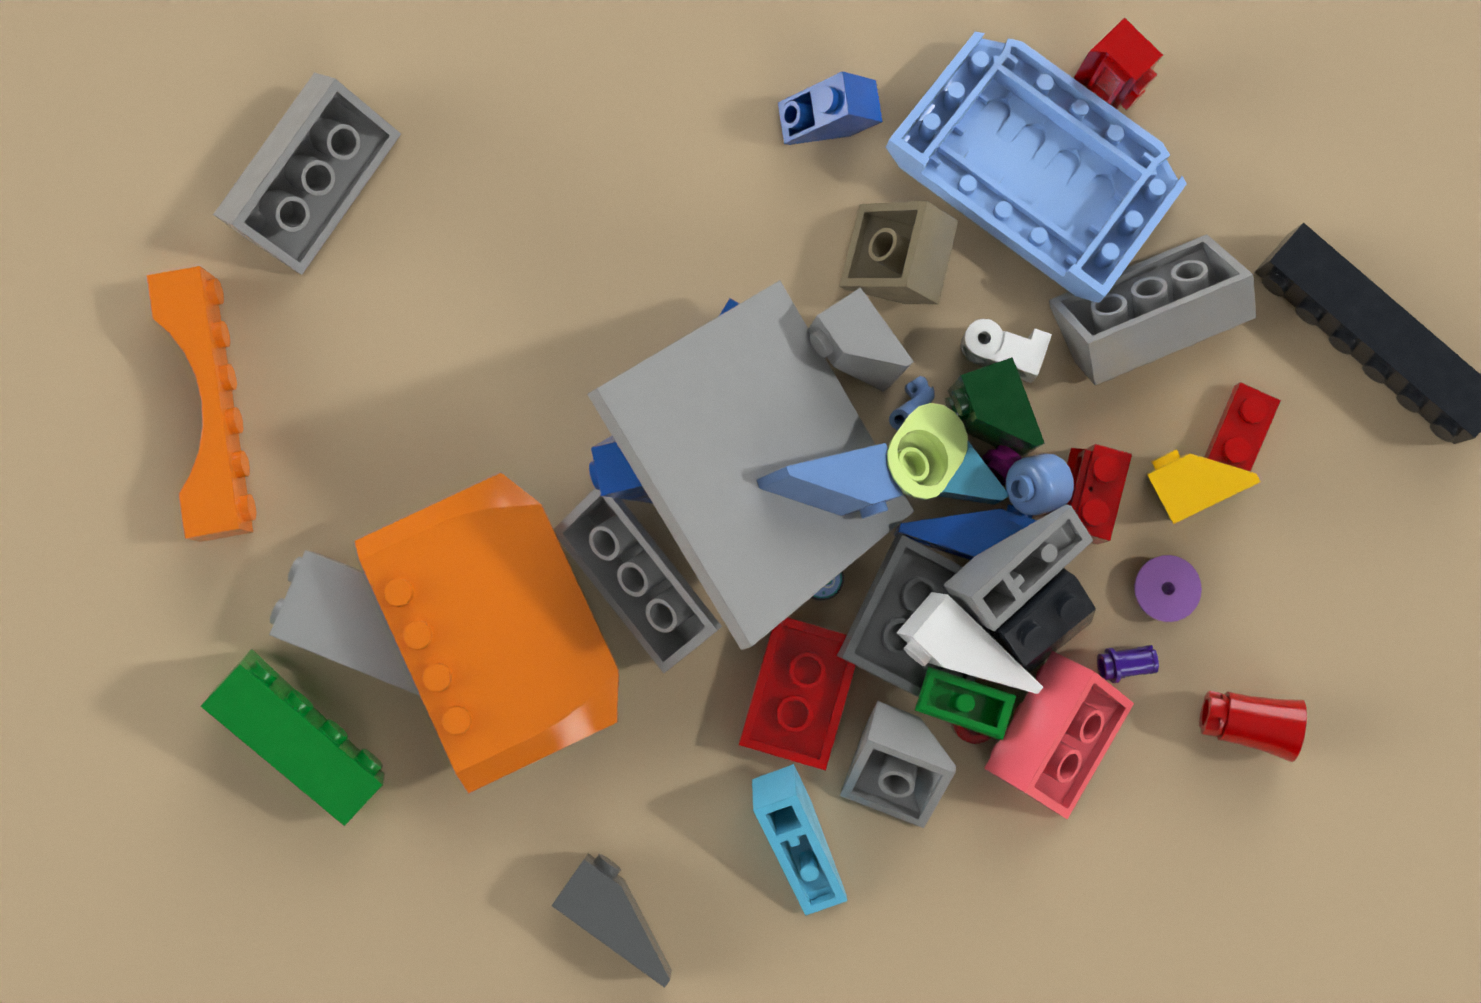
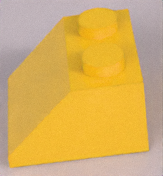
M1177 449L1151 461L1154 470L1147 473L1173 524L1261 482L1256 473L1191 453L1180 456Z

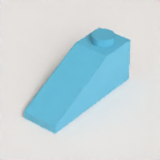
M792 764L752 779L753 811L805 916L848 901L812 801L795 765Z

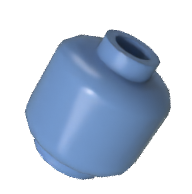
M1043 453L1024 457L1013 463L1006 477V491L1010 502L1018 511L1026 515L1036 516L1059 509L1069 502L1074 490V480L1070 467L1062 458L1055 454Z

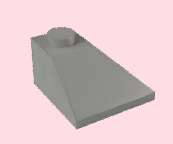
M861 288L817 315L808 328L810 342L821 357H827L833 367L883 392L890 388L914 362Z
M877 701L862 732L840 796L924 828L956 771V765L920 717Z

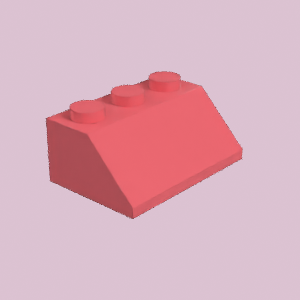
M1052 651L1046 663L1040 667L1036 675V680L1043 686L1042 690L1038 694L1028 692L1023 702L1017 706L1013 719L1005 731L1003 740L997 742L993 747L990 759L984 769L1065 819H1068L1134 703L1095 671Z

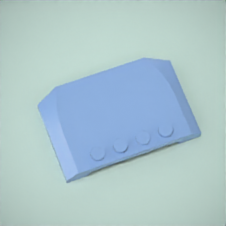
M975 31L891 136L886 149L900 169L1074 296L1100 303L1187 183L1183 176L1179 180L1167 161L1170 154L1160 140L1027 44L1009 38L1006 43L983 39L985 33Z

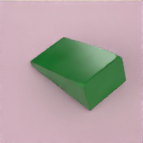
M928 667L914 711L998 740H1003L1016 696Z

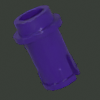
M1152 645L1122 651L1106 648L1104 653L1097 656V668L1102 678L1109 680L1111 683H1119L1125 677L1156 674L1159 670V660L1157 652L1153 649Z

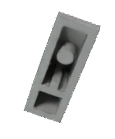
M1066 504L979 553L943 586L952 599L978 624L995 631L1083 551L1093 539L1072 506Z

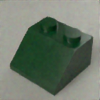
M1013 357L962 374L949 388L948 393L950 397L945 398L946 407L958 415L964 423L967 434L994 447L998 445L1007 446L1018 453L1020 457L1028 455L1045 444Z

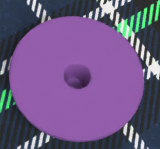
M1162 555L1147 561L1140 568L1134 584L1135 596L1141 609L1150 617L1163 622H1174L1186 618L1195 610L1201 598L1202 588L1198 573L1186 560L1173 555Z

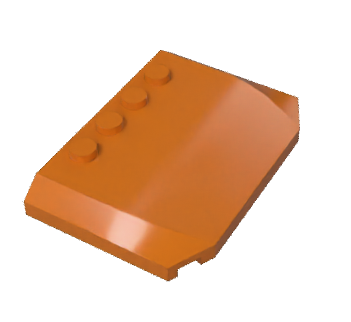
M499 473L354 541L359 561L455 774L468 794L618 722L620 670L544 506L504 474Z

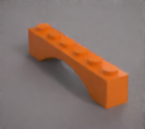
M200 266L146 275L152 317L170 333L185 353L196 376L202 402L203 425L199 451L191 473L179 492L185 539L202 542L252 533V521L256 519L257 513L252 495L247 494L245 477L250 475V465L245 451H241L239 433L243 432V419L240 410L234 407L232 390L237 388V379L232 365L228 364L226 347L230 346V334L226 323L221 321L219 305L224 303L221 283Z

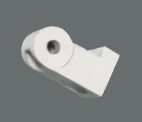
M980 319L969 325L962 337L961 349L963 355L969 361L984 367L1013 357L1021 380L1032 383L1039 374L1052 334L1034 329L1027 339L1007 331H1002L1000 326L990 319Z

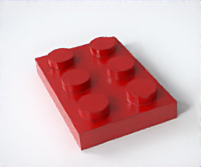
M788 617L771 630L738 745L826 771L856 666L837 656L847 636L846 634Z

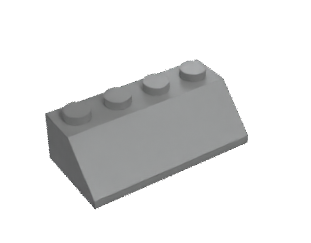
M314 72L213 215L302 275L401 133L337 79Z
M1207 234L1127 267L1100 303L1076 297L1070 292L1049 300L1052 313L1074 362L1094 385L1114 379L1121 374L1152 363L1159 358L1256 318L1253 274Z
M595 488L554 528L561 544L663 673L690 654L722 627L622 499L601 496L600 490Z

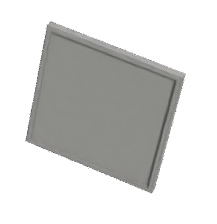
M780 280L587 394L741 650L755 645L914 512L904 494L886 502L888 511L862 519L860 511L840 516L759 489L757 479L786 466L876 445L826 358L821 357L813 348L810 342L808 327Z

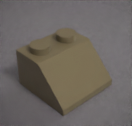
M928 201L860 204L839 287L853 292L861 288L866 295L902 304H939L958 220Z

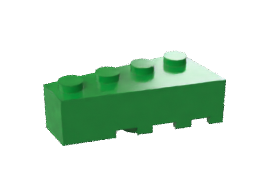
M253 649L216 686L200 706L343 826L355 816L383 785L385 773L381 770L383 767L381 761L364 748L360 751L347 739L349 736L342 727L334 721L326 719L303 694L295 690Z

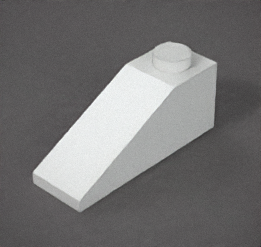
M931 592L897 631V634L907 642V645L904 647L906 653L922 666L930 663L1036 694L1043 688L1032 675L947 594Z

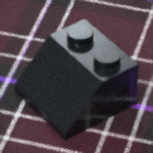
M1063 568L995 631L989 629L997 643L1030 673L1049 658L1052 651L1056 652L1091 624L1096 608L1077 577Z

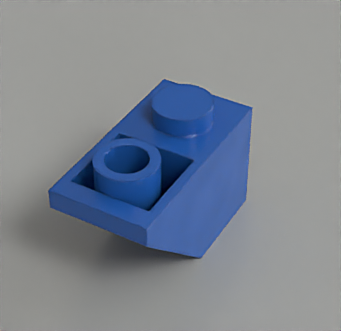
M843 71L778 102L783 141L787 145L850 137L883 122L876 80Z

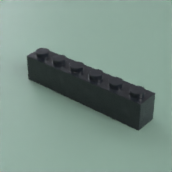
M1304 222L1287 234L1255 270V273L1262 278V284L1269 292L1276 296H1283L1295 307L1296 314L1304 322L1316 325L1329 336V342L1335 349L1344 354H1350L1363 365L1362 369L1370 379L1377 383L1385 384L1397 395L1396 399L1401 406L1421 415L1431 424L1430 429L1437 437L1457 444L1474 439L1481 432V374Z

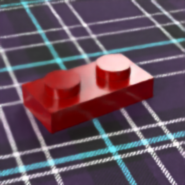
M1244 383L1236 384L1204 458L1251 472L1281 400Z

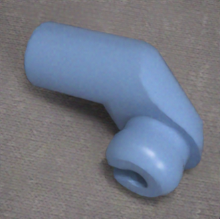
M920 376L905 385V392L910 396L911 400L890 414L889 422L894 429L898 430L908 415L918 406L931 403L935 398L934 387L930 388L925 377Z

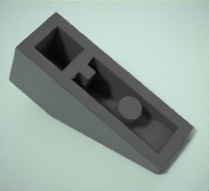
M588 853L551 906L665 988L670 981L672 969L625 879L618 875L621 871L620 867L602 854H598L594 858Z

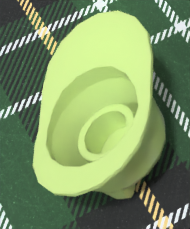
M928 403L918 406L908 415L887 447V466L893 480L902 489L903 494L924 500L937 497L946 488L964 460L968 450V435L964 423L953 410L944 405Z

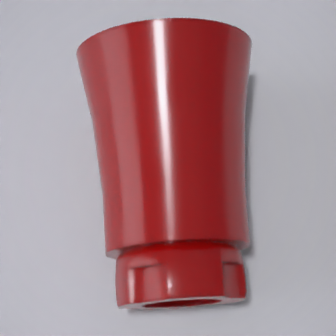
M1207 691L1200 712L1199 727L1203 735L1215 736L1220 741L1243 745L1269 753L1289 762H1294L1299 756L1305 738L1307 707L1305 701L1299 699H1273L1228 691L1225 694Z

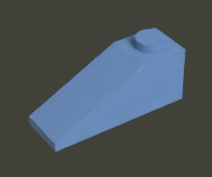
M886 443L786 466L757 479L759 489L840 516L860 511L862 519L888 511L886 502L903 496L902 489L893 480L887 466L888 448Z

